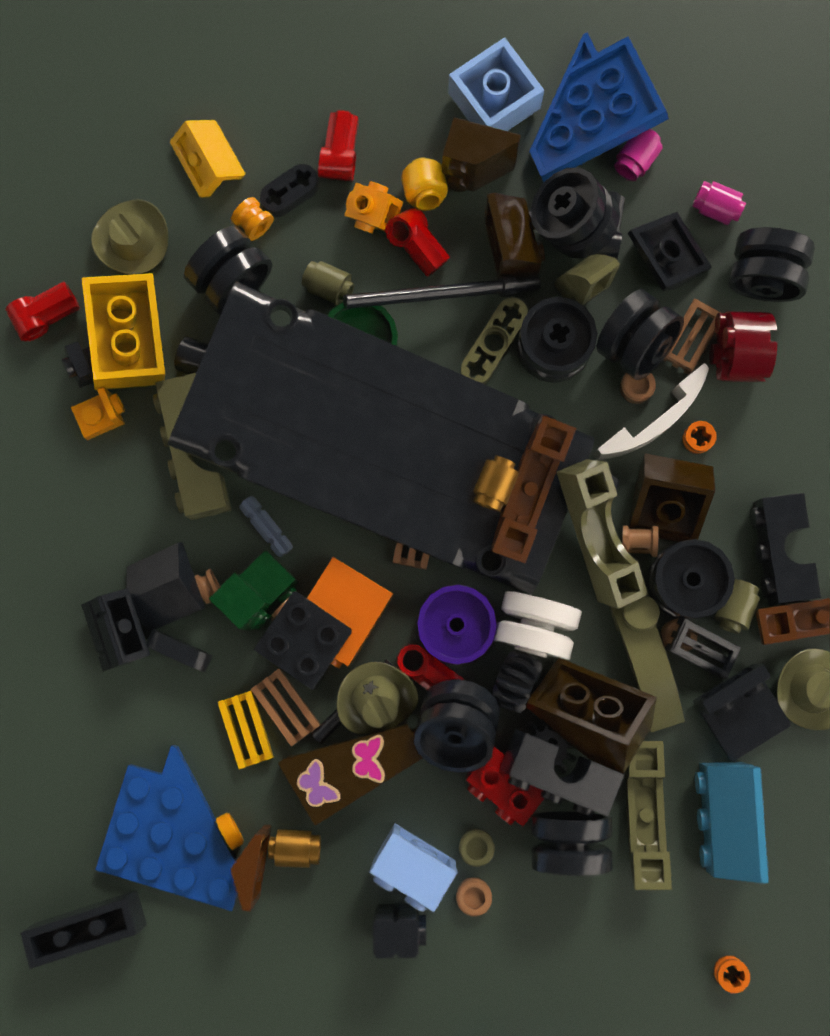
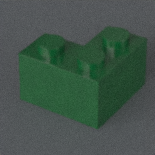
M265 550L241 575L234 573L209 600L240 630L251 631L256 629L258 631L271 619L272 615L269 612L278 603L282 604L294 591L297 592L294 586L299 581Z

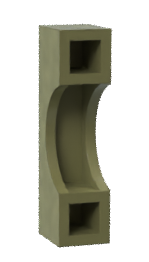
M196 373L155 382L157 394H153V401L157 413L163 415L165 426L160 427V432L165 447H169L168 441ZM170 446L172 459L168 460V468L172 480L177 479L180 492L175 493V499L179 512L185 513V517L191 520H196L232 511L225 478L218 472L207 471L198 467L191 454Z
M586 459L558 471L559 482L597 601L619 609L647 596L648 593L639 563L626 551L613 525L611 505L613 499L618 495L608 463L606 461Z

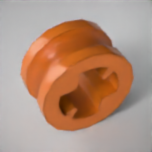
M705 421L692 423L687 427L682 436L684 447L694 454H702L708 451L717 439L714 427ZM698 429L702 430V436L707 437L708 440L704 441L701 446L696 445L697 440L695 438H691V433L695 434Z
M726 955L715 963L714 977L725 991L739 993L748 987L750 972L748 967L739 958ZM731 965L737 971H740V976L735 975L737 980L733 983L726 977H723L724 972L729 973L726 968Z

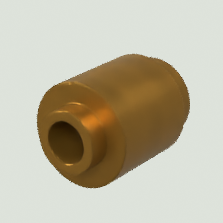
M495 456L494 461L486 460L473 491L476 494L473 502L487 509L500 512L502 506L507 505L519 476V472L514 469L515 463L500 456Z
M278 829L276 837H270L268 858L275 859V867L310 868L311 864L319 865L321 835H312V831Z

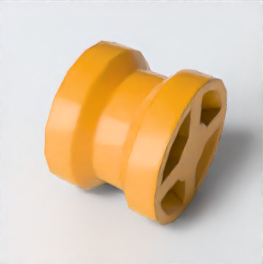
M255 197L244 200L231 215V222L237 227H242L250 241L260 238L270 228L274 220L269 211H263L260 208V203Z

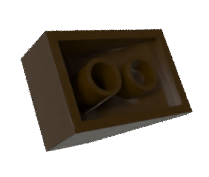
M558 658L527 701L526 707L589 760L624 774L652 727L657 697Z

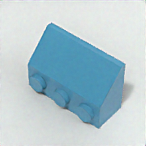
M744 762L699 763L700 772L695 773V788L697 794H701L702 808L697 810L698 827L700 831L704 832V845H700L699 848L702 868H706V872L714 878L769 883L761 768Z

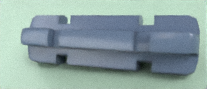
M250 496L239 505L247 518H251V524L267 543H271L270 548L277 556L282 557L293 548L285 535H281L282 531L265 510H261L262 506L255 497Z

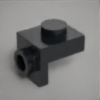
M78 341L66 345V358L61 359L69 379L75 377L79 388L94 383L90 347L81 349Z

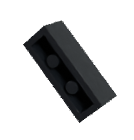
M135 890L34 923L20 932L29 968L33 969L137 935L147 923L138 891Z

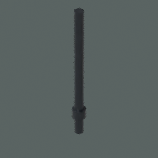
M514 275L499 276L497 280L346 294L343 296V304L345 309L491 294H499L500 297L515 296L517 292L539 290L541 281L538 276L516 278Z

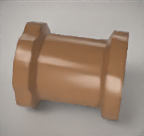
M622 526V545L628 553L651 554L652 557H658V526H652L651 529H629L628 526Z

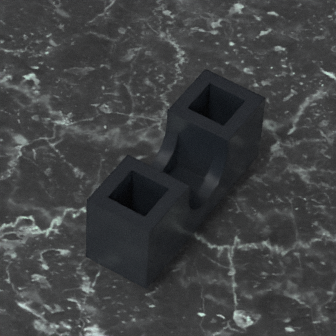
M798 493L766 497L753 502L754 508L750 510V520L753 528H757L759 542L756 543L755 547L758 562L763 564L765 577L761 578V589L763 596L768 598L769 605L821 598L816 563H796L787 556L784 547L785 540L791 532L810 528L805 494Z
M515 729L499 769L510 776L508 783L526 791L529 790L530 785L542 789L540 796L557 804H561L563 798L574 802L573 810L593 818L595 812L608 817L622 782L623 774L579 756L574 770L569 775L557 777L554 771V760L559 747Z

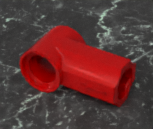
M337 110L330 113L325 147H321L319 155V178L352 182L354 179L356 166V151L354 150L359 119L358 116L353 115L349 111Z
M409 208L387 222L385 232L388 240L397 247H403L427 277L449 260L450 256L428 230L427 218L421 210Z
M63 281L35 297L25 296L12 301L6 306L5 311L21 341L28 342L46 334L49 330V325L80 310V306L67 283Z
M406 645L397 654L398 668L426 690H429L431 686L441 681L465 680L419 645ZM417 650L421 654L422 664L418 669L408 670L404 667L403 657L407 651Z

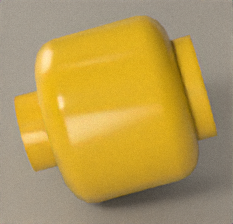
M417 158L402 171L401 181L405 198L411 206L428 211L437 208L446 198L448 193L444 173H442V165L436 160Z

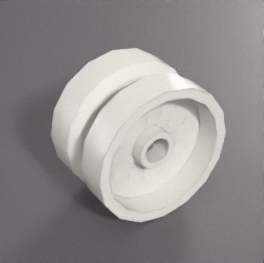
M506 591L501 609L505 614L521 619V622L516 623L506 620L497 622L494 641L514 646L515 650L544 658L551 656L570 660L574 642L569 637L554 633L553 631L554 628L566 631L578 629L582 611L551 600Z

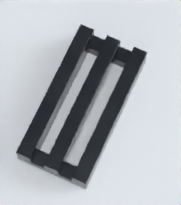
M679 617L676 623L679 627L677 631L673 630L670 636L673 638L672 643H667L665 650L719 678L727 680L741 648L693 622ZM689 630L729 651L728 656L726 657L687 637V631ZM682 643L724 664L723 668L720 669L680 648Z

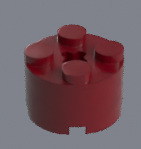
M738 311L717 313L715 318V332L718 333L716 344H712L710 347L709 361L711 365L717 366L716 376L718 380L729 382H766L765 378L771 377L776 363L778 342L771 341L770 330H777L776 320L772 313Z

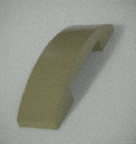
M609 606L616 630L620 632L638 690L657 697L650 732L652 733L685 722L676 683L657 626L647 632H635L628 628L623 620L624 606L619 609Z
M643 741L626 769L627 830L634 890H672L670 852H667L663 793V778H665L663 741Z

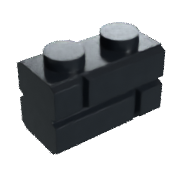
M128 588L98 596L81 605L96 652L100 654L98 658L103 672L150 656Z
M379 904L373 921V955H375L376 959L394 958L395 954L399 958H416L417 954H419V946H426V915H419V910L410 904H400L399 908H396L395 904Z

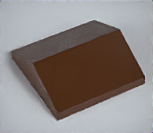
M265 824L253 836L230 869L243 911L250 912L261 896L272 825Z

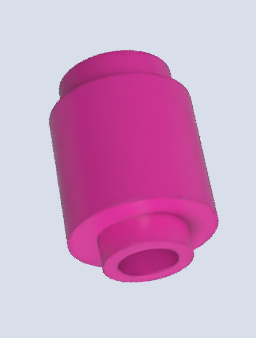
M649 129L628 140L616 156L617 162L614 165L616 171L630 181H636L638 177L644 176L663 149L660 136L652 129Z
M703 181L692 207L699 209V214L729 225L731 220L738 222L746 202L741 200L743 193L715 181L711 184Z

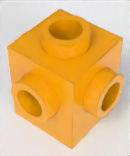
M370 181L368 186L355 183L353 191L347 197L344 216L354 220V227L370 234H373L374 229L385 232L387 222L400 214L404 202L388 194L389 188L379 183Z

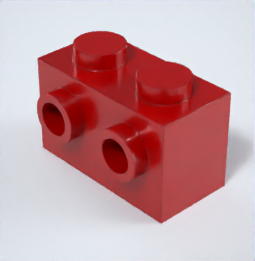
M494 746L492 758L488 763L477 770L468 772L465 776L466 781L470 783L467 790L481 802L488 798L496 804L498 808L494 812L509 825L516 821L523 827L545 799L540 796L542 789L530 785L529 790L526 791L508 783L510 776L499 770L505 754Z

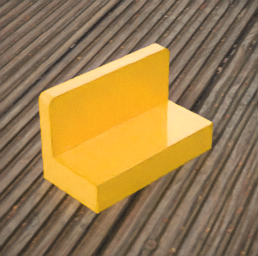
M215 120L184 121L169 141L200 198L210 197L223 181L241 180L245 176L243 168Z

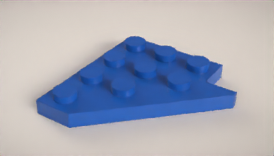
M588 32L582 35L530 148L531 156L543 182L554 173L566 168H575L669 119L667 111L629 36L597 53Z
M170 746L162 773L133 764L127 766L95 870L232 911L235 907L238 893L230 869L237 861V858L221 834L215 820L216 818L179 746Z

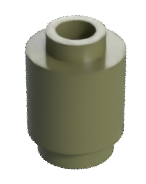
M311 261L302 277V286L307 288L308 293L337 306L343 302L344 295L353 293L355 284L351 282V274L323 261L319 263Z
M735 579L731 597L726 605L716 612L714 617L720 622L719 627L734 634H740L741 630H749L760 597L757 596L759 592L757 586Z

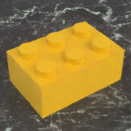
M153 273L82 278L94 389L97 390L102 387L117 389L156 385L155 382L164 381L165 367Z

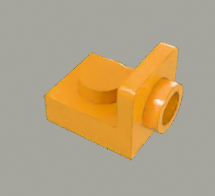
M105 387L97 389L98 396L71 407L82 435L86 440H90L125 424L121 413L125 412V408L117 393L112 394Z

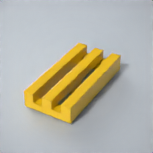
M248 691L218 701L238 769L240 770L274 758L253 692ZM247 700L263 750V754L260 755L257 754L241 701ZM232 704L250 756L248 759H245L229 709V705Z

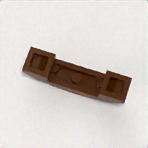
M544 415L539 419L516 471L519 472V476L507 505H503L492 543V552L526 563L538 531L535 529L559 463L565 460L576 431L575 427Z
M830 598L755 610L762 645L830 634Z

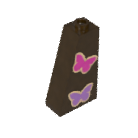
M407 723L291 755L281 760L278 764L316 826L423 759V757L418 753L414 744L416 728L412 730Z

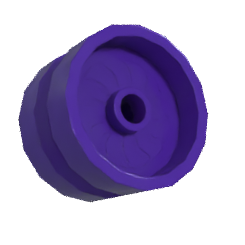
M462 585L442 587L431 594L422 605L417 622L420 640L428 653L440 661L451 664L472 662L483 655L493 642L497 627L494 609L487 598L474 588ZM454 618H460V622L464 624L463 629L459 632H455L450 628V622Z

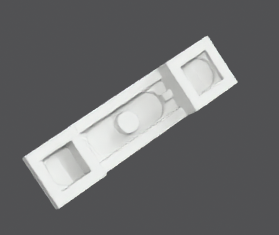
M704 363L681 381L671 391L679 402L633 438L624 427L599 447L593 456L597 460L619 457L647 445L663 434L693 403L705 382L709 367Z

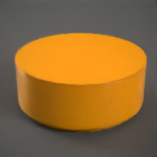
M226 812L215 819L230 849L234 850L243 845V836L231 814Z

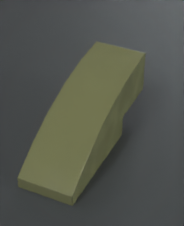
M591 255L558 277L553 285L563 298L573 299L584 305L610 287L620 263L616 258L607 255Z

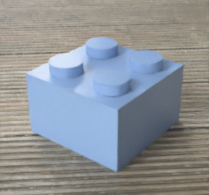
M505 37L449 74L448 94L470 122L508 131L541 109L544 89Z
M394 823L372 861L370 873L375 875L373 881L385 890L392 892L396 888L407 895L405 901L422 912L425 908H428L435 912L457 874L456 861Z

